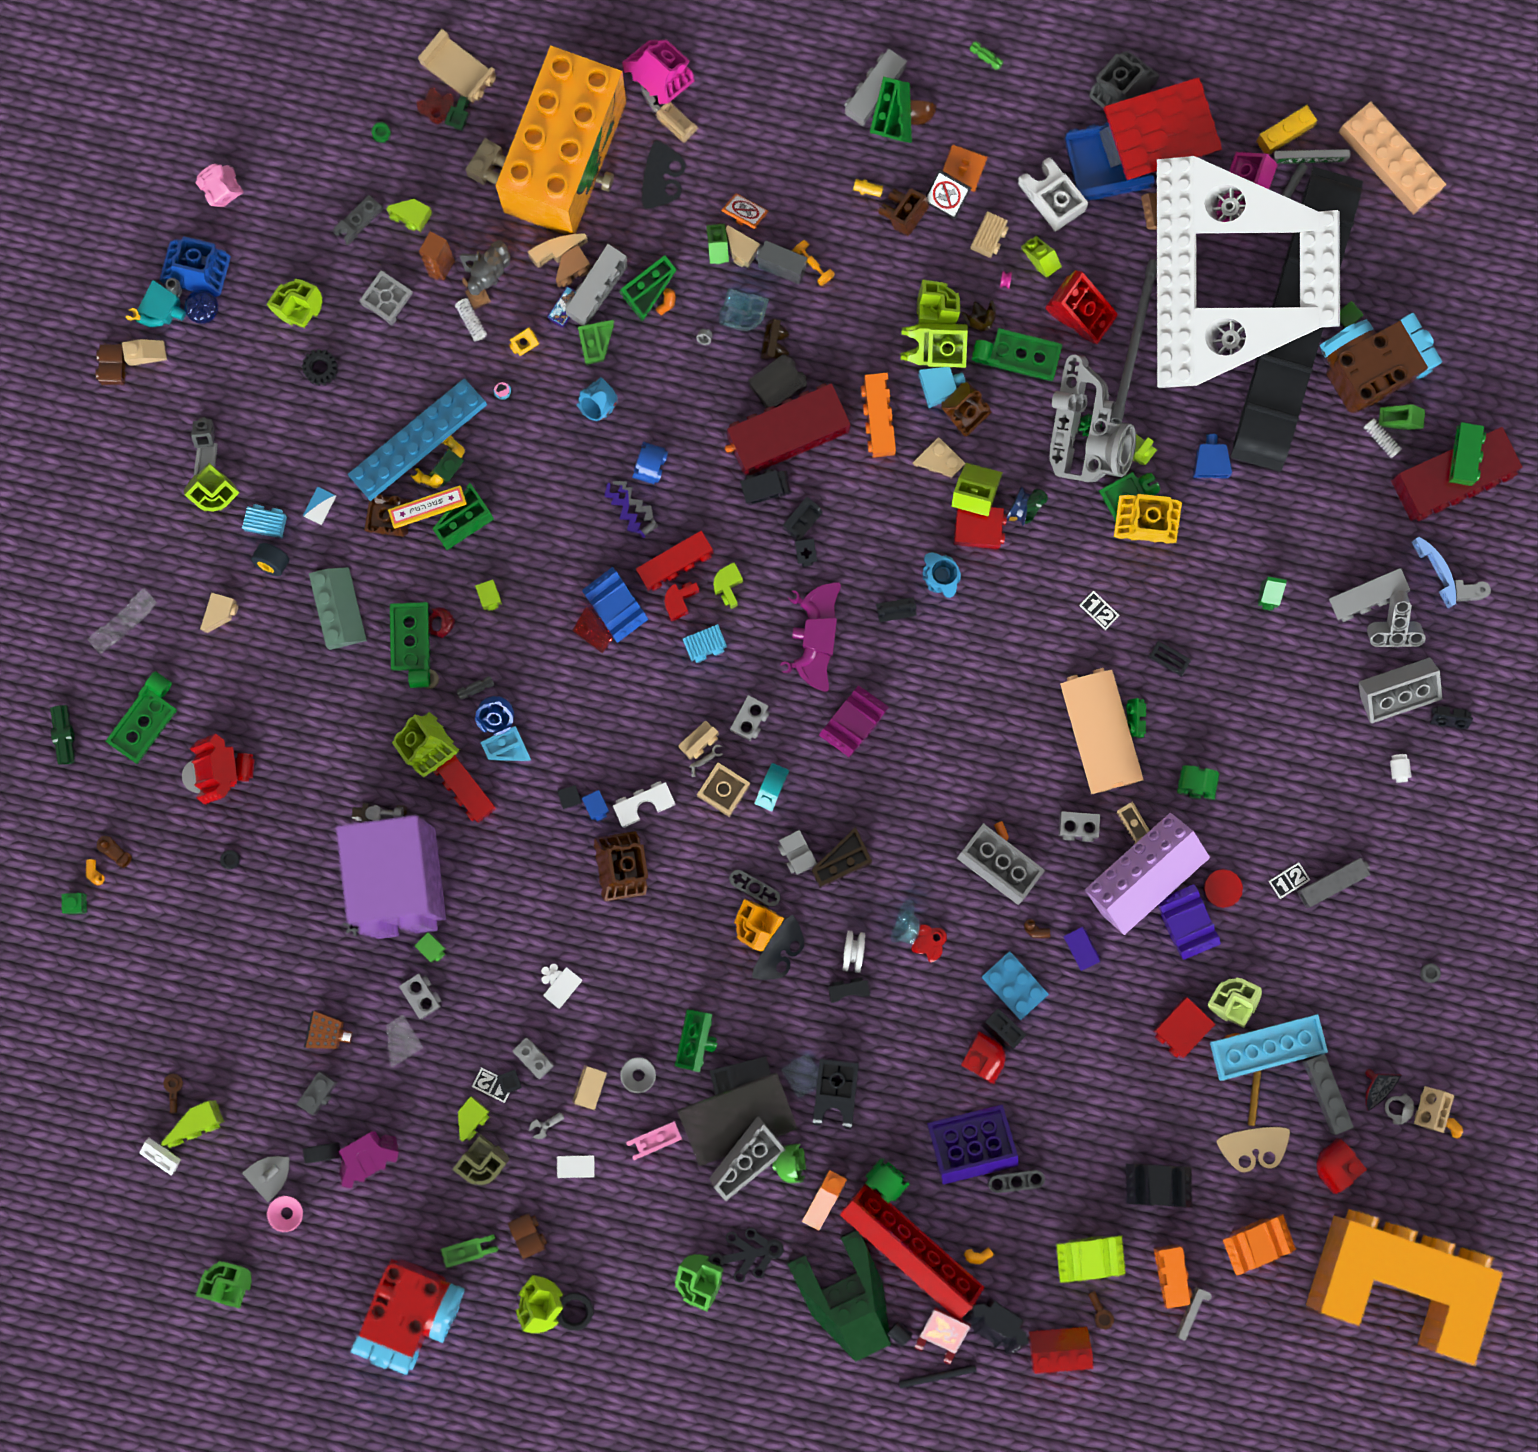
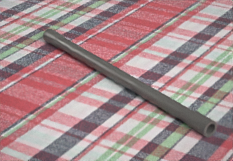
M1155 259L1148 260L1144 285L1118 395L1110 420L1113 424H1121L1123 420L1126 398L1154 279L1157 275V260Z

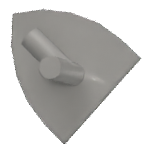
M273 1156L261 1159L242 1173L267 1202L276 1196L287 1179L289 1157Z

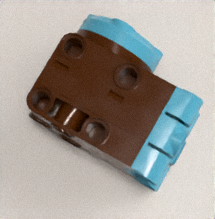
M1414 313L1405 316L1400 321L1378 333L1375 332L1371 323L1365 319L1356 324L1349 325L1319 345L1321 352L1330 365L1326 372L1327 377L1349 412L1357 413L1376 404L1395 391L1428 375L1433 371L1434 367L1443 362L1436 349L1432 347L1434 341L1431 334L1427 330H1420L1422 326Z

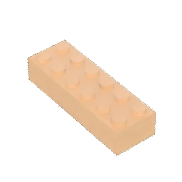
M1369 102L1348 120L1338 132L1413 215L1446 186V183L1372 102Z

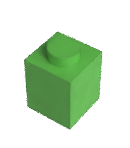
M427 932L415 945L432 963L434 961L439 962L445 956L444 951L446 948L430 932Z

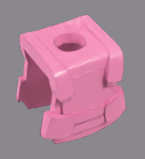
M212 164L197 176L196 184L202 191L204 190L206 193L205 197L211 206L225 207L236 197L243 194L242 188L235 179L234 168L229 165L222 167V165Z

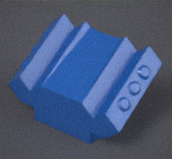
M183 236L181 240L175 239L169 243L159 281L165 285L169 278H175L180 282L182 289L195 291L201 295L208 293L215 298L221 295L231 256L223 250L216 249L214 243Z
M613 567L582 590L617 643L649 620Z

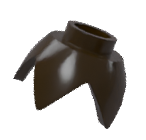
M991 300L988 309H985L978 302L974 301L972 316L966 312H962V315L972 328L978 329V331H986L992 327L995 321V304Z

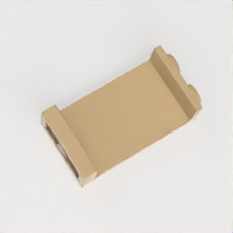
M443 29L418 57L421 65L460 95L467 97L472 104L476 100L481 99L486 87L491 86L496 79V73L492 67L488 69L449 39L448 33Z

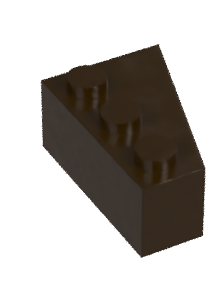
M856 827L812 868V874L819 888L872 864L871 857Z

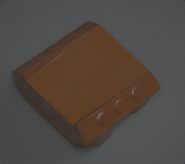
M969 382L960 383V386L945 401H941V408L964 437H967L992 413L989 405L982 400L981 393L973 388Z
M382 495L376 496L371 501L369 500L365 532L405 537L408 534L409 524L394 529L388 509L409 503L411 500L403 499L399 496L386 497Z

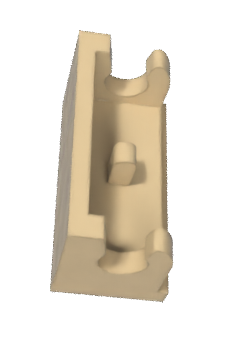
M671 102L665 104L656 112L657 119L683 143L698 129Z
M584 1065L572 1103L595 1110L607 1073Z

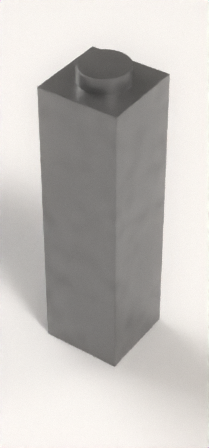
M1362 858L1356 859L1302 888L1297 893L1305 907L1310 908L1371 875L1369 873L1370 867Z

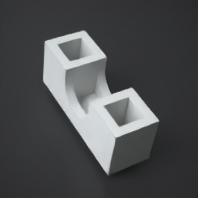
M659 781L652 784L651 789L647 791L641 789L634 792V796L629 799L623 797L616 800V804L613 807L622 828H625L640 821L637 810L643 802L654 804L658 813L674 806L675 802L666 782L662 784Z

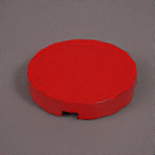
M1221 869L1214 871L1208 876L1204 882L1203 890L1205 897L1212 905L1226 908L1233 906L1239 901L1242 896L1243 886L1237 874L1230 870Z

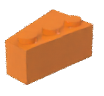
M1177 1244L1153 1248L1164 1307L1168 1309L1190 1305L1192 1292L1187 1284L1189 1277L1187 1268H1185L1183 1248Z

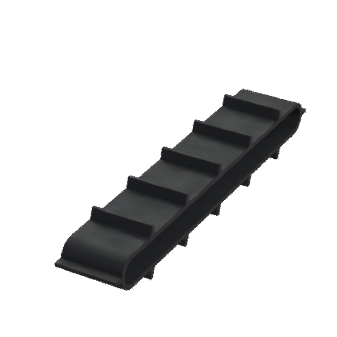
M1313 166L1301 204L1318 212L1340 211L1341 268L1350 232L1354 225L1353 221L1359 204L1363 181ZM1293 232L1272 308L1300 307V232ZM1324 327L1257 358L1245 404L1241 411V418L1230 458L1278 472L1282 471L1289 453L1296 424L1299 421L1300 410L1309 378L1313 371L1312 367Z

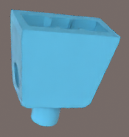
M950 367L919 370L918 374L928 408H932L940 404L941 401H945L957 389L956 386L960 385V383H965L963 372L952 375Z

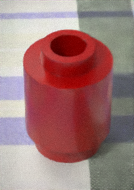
M238 753L237 758H235L237 781L249 782V778H253L255 760L252 754Z

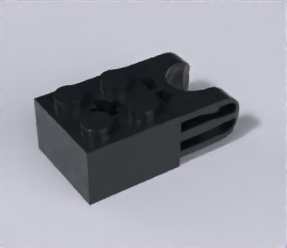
M820 1058L813 1116L814 1125L819 1126L822 1124L825 1112L830 1108H835L842 1113L843 1127L851 1130L860 1062ZM836 1075H840V1078L843 1079L840 1085H837L836 1081L833 1080V1077H836Z

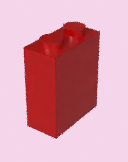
M991 507L989 516L957 508L954 545L999 549L1005 541L1002 525L1006 526L1007 514H1003L1004 508Z
M1184 997L1153 1032L1156 1034L1154 1037L1162 1045L1166 1043L1170 1047L1168 1051L1174 1057L1184 1058L1215 1026V1023L1188 997Z

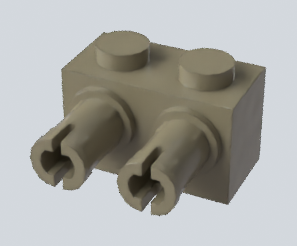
M485 138L466 168L468 177L482 185L487 180L496 185L500 174L493 170L496 165L503 167L506 160L502 148Z

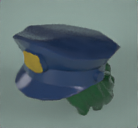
M1021 487L1011 509L1006 515L1007 521L1018 520L1022 526L1033 521L1038 510L1048 501L1046 492L1042 489H1034L1031 494H1028Z

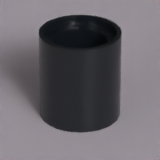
M897 1321L887 1335L903 1347L913 1336V1333L900 1321Z

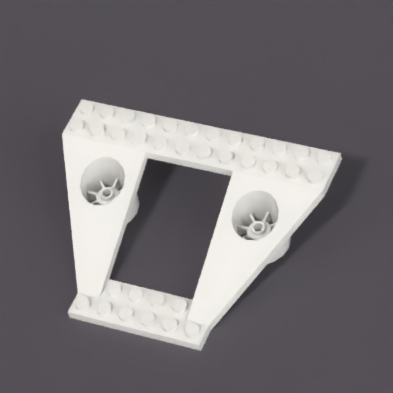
M1195 156L1157 160V387L1197 386L1321 327L1340 326V211L1318 212ZM1234 191L1242 192L1237 199L1234 198ZM1230 192V198H1222L1225 194ZM1245 197L1246 205H1241L1239 202ZM1221 199L1223 201L1222 206L1217 207V204ZM1222 210L1223 214L1218 219L1216 211ZM1227 216L1230 217L1229 222H1222ZM1300 232V307L1196 308V233ZM1234 323L1242 325L1237 332L1234 331ZM1230 324V330L1225 332L1223 328ZM1244 330H1245V333H1246V338H1242V337L1240 336V334H1241ZM1221 331L1223 333L1222 339H1217ZM1217 343L1223 344L1220 351H1218ZM1226 349H1230V355H1222Z

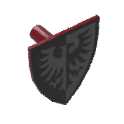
M1371 1069L1365 1072V1075L1372 1080L1365 1092L1367 1094L1365 1103L1367 1110L1369 1111L1377 1106L1391 1093L1400 1080L1401 1074H1376Z

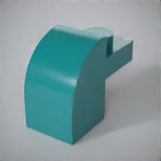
M774 763L771 764L755 801L756 805L773 811L789 773L788 769Z

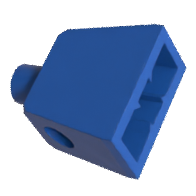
M1207 434L1206 444H1200L1197 448L1193 478H1229L1232 475L1227 445L1218 444L1217 434Z

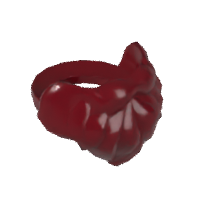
M432 608L433 614L429 616V632L443 638L454 627L455 619L450 611L445 608ZM436 617L442 618L439 631H435L432 627L433 620Z

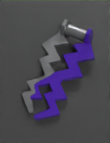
M613 481L614 485L620 486L618 492L626 493L624 499H619L620 493H610L611 484L608 482L604 497L613 498L611 505L623 506L619 519L630 520L627 531L638 533L644 539L646 535L659 527L654 521L651 505L642 506L643 500L631 499L633 487H626L627 482ZM630 505H636L635 512L646 513L644 521H651L642 530H640L641 522L636 523L638 514L628 513Z

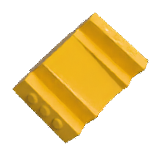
M1144 494L1119 496L1114 537L1118 539L1128 538L1130 540L1164 542L1167 544L1176 543L1182 502L1171 499V497Z

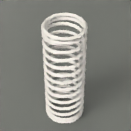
M467 298L462 299L455 306L458 308L457 310L461 314L460 316L464 320L465 325L469 328L468 331L472 334L471 336L474 341L481 340L487 333L483 330L484 327L480 324L481 322H478V316H475L476 313L472 310L473 307L469 304V300Z
M1373 418L1363 427L1364 430L1368 429L1367 432L1370 431L1369 435L1372 434L1373 440L1377 439L1376 442L1380 441L1378 445L1381 444L1380 447H1383V450L1386 449L1385 452L1389 451L1387 455L1391 453L1390 458L1394 457L1402 448L1397 446L1398 443L1394 444L1395 441L1391 442L1393 438L1388 440L1391 436L1386 438L1388 433L1385 434L1386 431L1382 432L1384 428L1379 430L1382 426L1376 428L1379 423L1376 424L1377 421Z

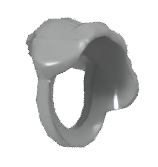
M1405 1093L1401 1096L1390 1097L1385 1103V1112L1393 1119V1124H1404L1412 1118L1414 1102ZM1400 1100L1406 1104L1402 1116L1393 1115L1389 1111V1105L1392 1101Z

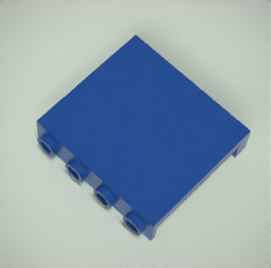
M1108 122L1103 126L1091 125L1083 130L1078 128L1072 129L1066 133L1064 138L1075 187L1087 201L1152 188L1155 183L1154 177L1150 173L1127 180L1122 164L1110 167L1099 134L1101 130L1109 126Z

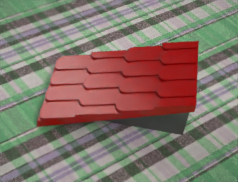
M1199 77L1103 107L1109 126L1101 130L1099 134L1110 167L1122 164L1127 180L1157 171L1158 159L1188 156L1198 158L1222 150L1221 141L1218 137L1215 122Z

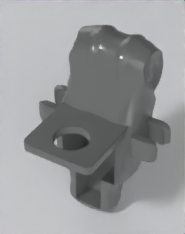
M501 240L492 243L490 248L482 255L479 251H477V254H460L465 271L471 273L468 281V290L472 295H479L481 291L491 287L493 284L496 286L499 281L498 278L504 272V268L509 266L511 255L508 252L507 245ZM467 261H473V266H470Z

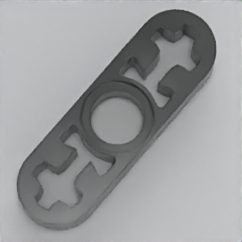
M735 870L730 874L729 880L732 886L763 904L774 907L780 902L778 891L747 873ZM738 874H741V878L744 881H747V878L751 879L747 883L746 889L742 888L744 886L743 883H734V875L738 876ZM752 883H758L761 888L760 892L752 894L749 891V886ZM764 887L768 889L765 893L769 895L772 893L776 894V902L768 903V898L764 895L763 899L759 898L763 893Z

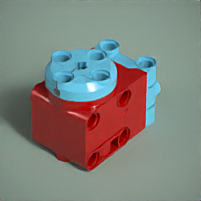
M391 1259L377 1286L373 1301L351 1353L366 1359L370 1357V1362L382 1368L390 1367V1369L407 1375L409 1370H413L426 1336L436 1341L444 1342L459 1310L465 1289L446 1281L444 1276L411 1262Z

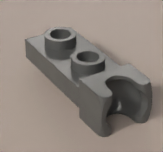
M368 195L344 220H341L334 227V234L339 236L342 233H346L344 237L345 244L350 245L357 238V235L383 210V207Z

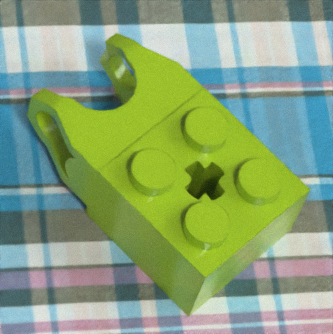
M919 323L910 327H902V335L916 339L919 344L913 350L901 352V360L910 361L917 365H928L929 367L966 368L967 324ZM946 343H950L948 348L945 347Z

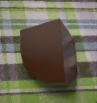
M910 100L912 125L925 124L933 118L937 108L935 104L927 101Z

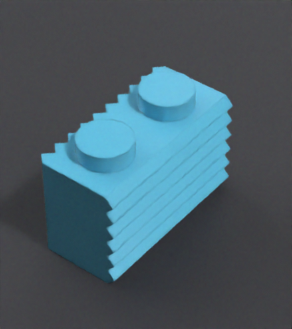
M253 504V507L247 506L242 528L247 532L282 539L287 516L283 514V510L272 508L269 511L264 510V506Z
M718 624L683 638L691 662H702L707 659V655L712 653L714 656L725 652L724 648H727Z

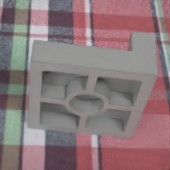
M381 270L359 301L362 306L373 311L393 326L397 320L396 316L413 292Z

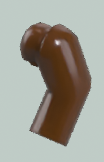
M1033 919L1025 921L1024 929L1032 938H1050V928L1040 929Z

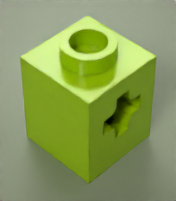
M494 580L475 586L484 610L492 611L499 608L502 601Z

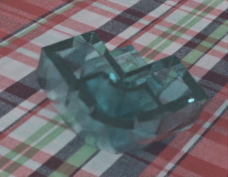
M728 289L724 305L720 309L719 324L738 331L755 329L761 324L765 316L769 299Z

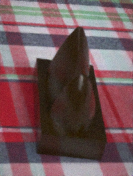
M772 319L766 322L760 358L766 360L770 358L778 359L790 354L783 345L777 342V340H782L789 336L786 328L780 324L781 320Z

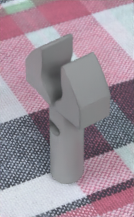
M559 1112L544 1122H539L536 1119L531 1123L529 1131L535 1127H542L540 1133L533 1136V1138L543 1139L547 1136V1129L563 1120L564 1116Z

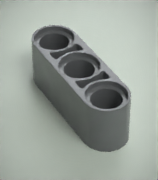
M1038 1170L996 1174L988 1179L987 1185L994 1193L1035 1189L1044 1185L1045 1176ZM1035 1173L1040 1175V1182L1038 1184H1032L1030 1180L1031 1176ZM1014 1176L1021 1178V1184L1017 1187H1013L1011 1184V1179ZM996 1178L1002 1182V1186L999 1189H993L992 1181Z

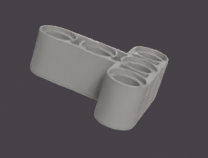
M1398 590L1391 595L1387 622H1373L1367 627L1370 643L1374 647H1416L1425 642L1426 638L1421 624L1415 621L1409 622L1411 603L1405 591Z

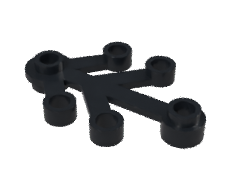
M750 1227L745 1231L746 1238L749 1240L754 1239L763 1246L762 1248L755 1249L740 1239L735 1232L730 1231L726 1235L727 1242L735 1244L744 1251L723 1256L719 1253H714L709 1257V1262L714 1264L713 1259L718 1257L720 1263L717 1266L722 1267L725 1263L746 1259L741 1268L734 1273V1280L741 1283L745 1280V1275L758 1256L765 1255L760 1265L753 1269L754 1277L760 1279L764 1276L765 1269L771 1260L777 1259L783 1254V1244L777 1239L768 1241L759 1235L754 1228ZM749 1230H753L755 1232V1235L753 1237H749L747 1235V1232ZM729 1234L735 1235L734 1241L728 1239ZM772 1245L777 1246V1252H771L770 1247ZM756 1269L762 1270L761 1276L755 1274ZM737 1273L743 1274L742 1280L736 1279Z

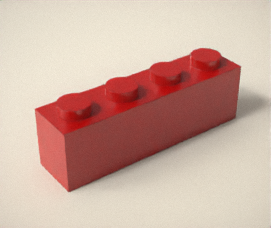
M701 530L636 568V572L647 591L651 589L655 591L662 587L661 583L666 580L670 582L679 577L678 573L684 570L688 572L695 567L694 564L697 562L709 560L712 557L713 549Z
M455 755L433 771L436 776H442L444 779L442 784L448 791L453 790L456 794L453 798L460 807L464 805L468 811L465 813L471 821L476 820L479 823L497 809Z

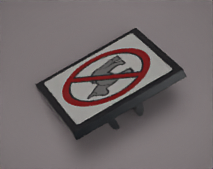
M939 169L926 194L928 204L956 219L972 187Z

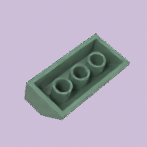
M349 567L330 568L309 573L326 647L332 650L367 641Z

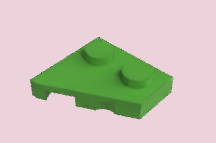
M614 320L578 327L586 365L605 361L614 327Z

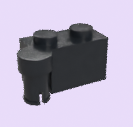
M768 469L763 471L762 475H748L744 477L745 480L740 481L745 501L748 505L773 499L779 495L780 497L786 496L785 493L787 495L791 494L787 480L789 477L786 470L778 472L777 470L774 471V469Z

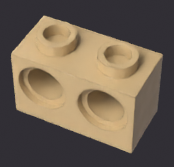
M1425 1086L1420 1097L1421 1101L1418 1111L1415 1114L1414 1124L1444 1133L1454 1095Z

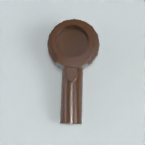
M169 1074L165 1077L163 1086L169 1092L170 1113H177V1092L183 1087V1080L178 1074Z
M1095 1291L1089 1293L1088 1296L1097 1312L1094 1319L1095 1324L1100 1329H1109L1114 1323L1113 1314L1103 1309Z

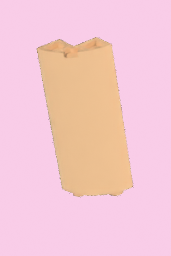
M1104 668L1094 670L1093 674L1079 678L1078 675L1067 677V681L1060 685L1091 794L1143 781L1113 671H1104Z

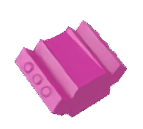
M649 40L622 62L624 73L632 72L633 81H637L647 89L650 96L657 95L659 104L669 103L694 82L693 73L687 67L690 60L667 40Z

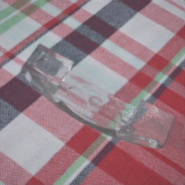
M145 588L130 600L131 603L108 624L100 627L87 639L99 654L130 632L157 604Z

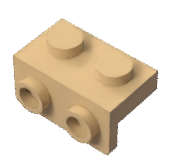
M704 721L678 747L690 760L693 758L697 759L704 753L703 749L707 745L711 746L718 740L719 732L707 721Z

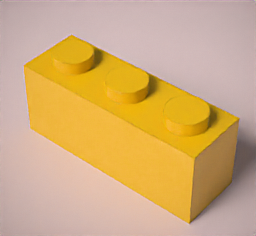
M1306 105L1261 133L1256 142L1264 154L1270 155L1312 129L1317 119Z

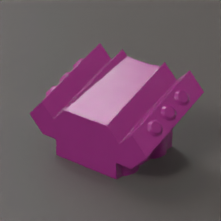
M858 685L823 728L819 736L850 757L879 723L889 706Z
M372 1131L339 1151L343 1158L339 1169L341 1186L352 1189L354 1180L364 1182L365 1178L380 1169L385 1170L387 1161L396 1163L399 1153L396 1137L385 1134L379 1138L377 1132Z

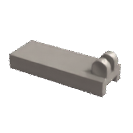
M1195 1287L1192 1299H1190V1305L1187 1306L1176 1332V1337L1186 1341L1202 1300L1211 1299L1209 1292Z

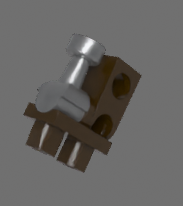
M363 803V807L352 808V819L362 821V823L407 817V807L405 805H397L394 810H384L377 805L372 806L369 803Z

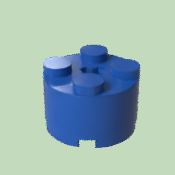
M643 441L641 447L644 448H641V452H639L634 468L635 473L632 478L654 485L655 482L658 483L660 481L663 471L660 469V465H664L668 452L663 447Z

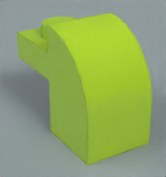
M1136 434L1133 461L1146 465L1157 451L1152 446L1154 441L1149 437L1144 440Z
M735 562L719 570L714 578L715 595L723 592L721 598L725 606L729 605L731 609L738 606L731 588L743 583V578Z

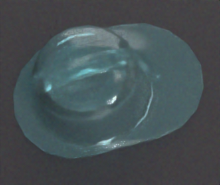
M910 899L902 905L891 934V942L893 943L900 940L907 944H913L919 933L920 923L913 915L914 902Z

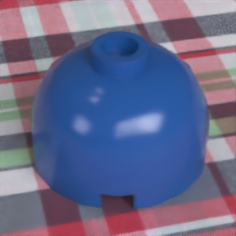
M487 697L480 702L476 710L475 721L477 726L485 733L488 731L492 732L493 735L504 734L512 726L514 710L512 705L503 697Z

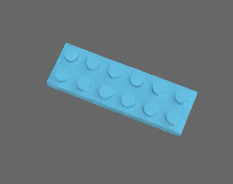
M1318 1014L1210 1042L1219 1081L1328 1052Z

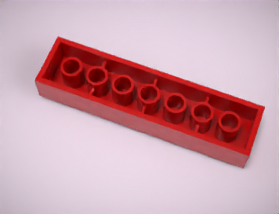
M865 1183L851 1198L840 1215L870 1241L876 1249L880 1250L892 1263L898 1266L905 1275L909 1276L921 1289L926 1291L937 1303L945 1308L950 1315L961 1319L973 1307L984 1286L896 1207L886 1202L878 1191L871 1189Z

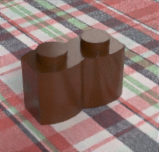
M100 344L99 350L96 351V358L99 361V368H96L95 372L96 379L102 385H125L126 362L124 360L122 344Z
M529 1212L507 1223L523 1259L545 1250L547 1241L544 1234H539L537 1230L539 1223L535 1215L531 1216Z

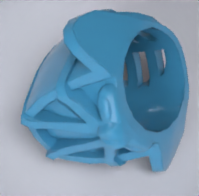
M600 377L593 381L586 389L580 391L577 407L587 418L600 421L612 413L618 403V399L613 388Z
M934 552L926 554L924 557L926 566L923 568L922 579L925 580L930 591L942 592L946 598H951L956 593L957 584L961 580L959 565L953 558L947 555L941 556Z

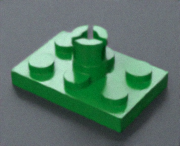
M687 1009L675 1062L676 1067L700 1072L704 1062V1051H715L717 1038L708 1036L712 1025V1014Z

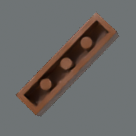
M430 231L419 253L426 270L429 272L428 275L436 280L439 278L445 280L455 260L448 241Z

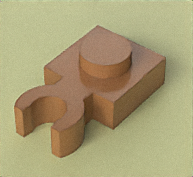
M462 278L464 286L468 288V282H466L465 278ZM485 289L479 295H472L469 290L465 291L474 310L491 302Z

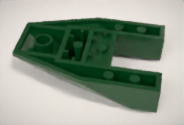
M855 1229L840 1238L857 1273L821 1289L805 1254L787 1262L812 1317L857 1362L890 1346L891 1342L890 1336L887 1335L889 1333L883 1281L861 1234Z

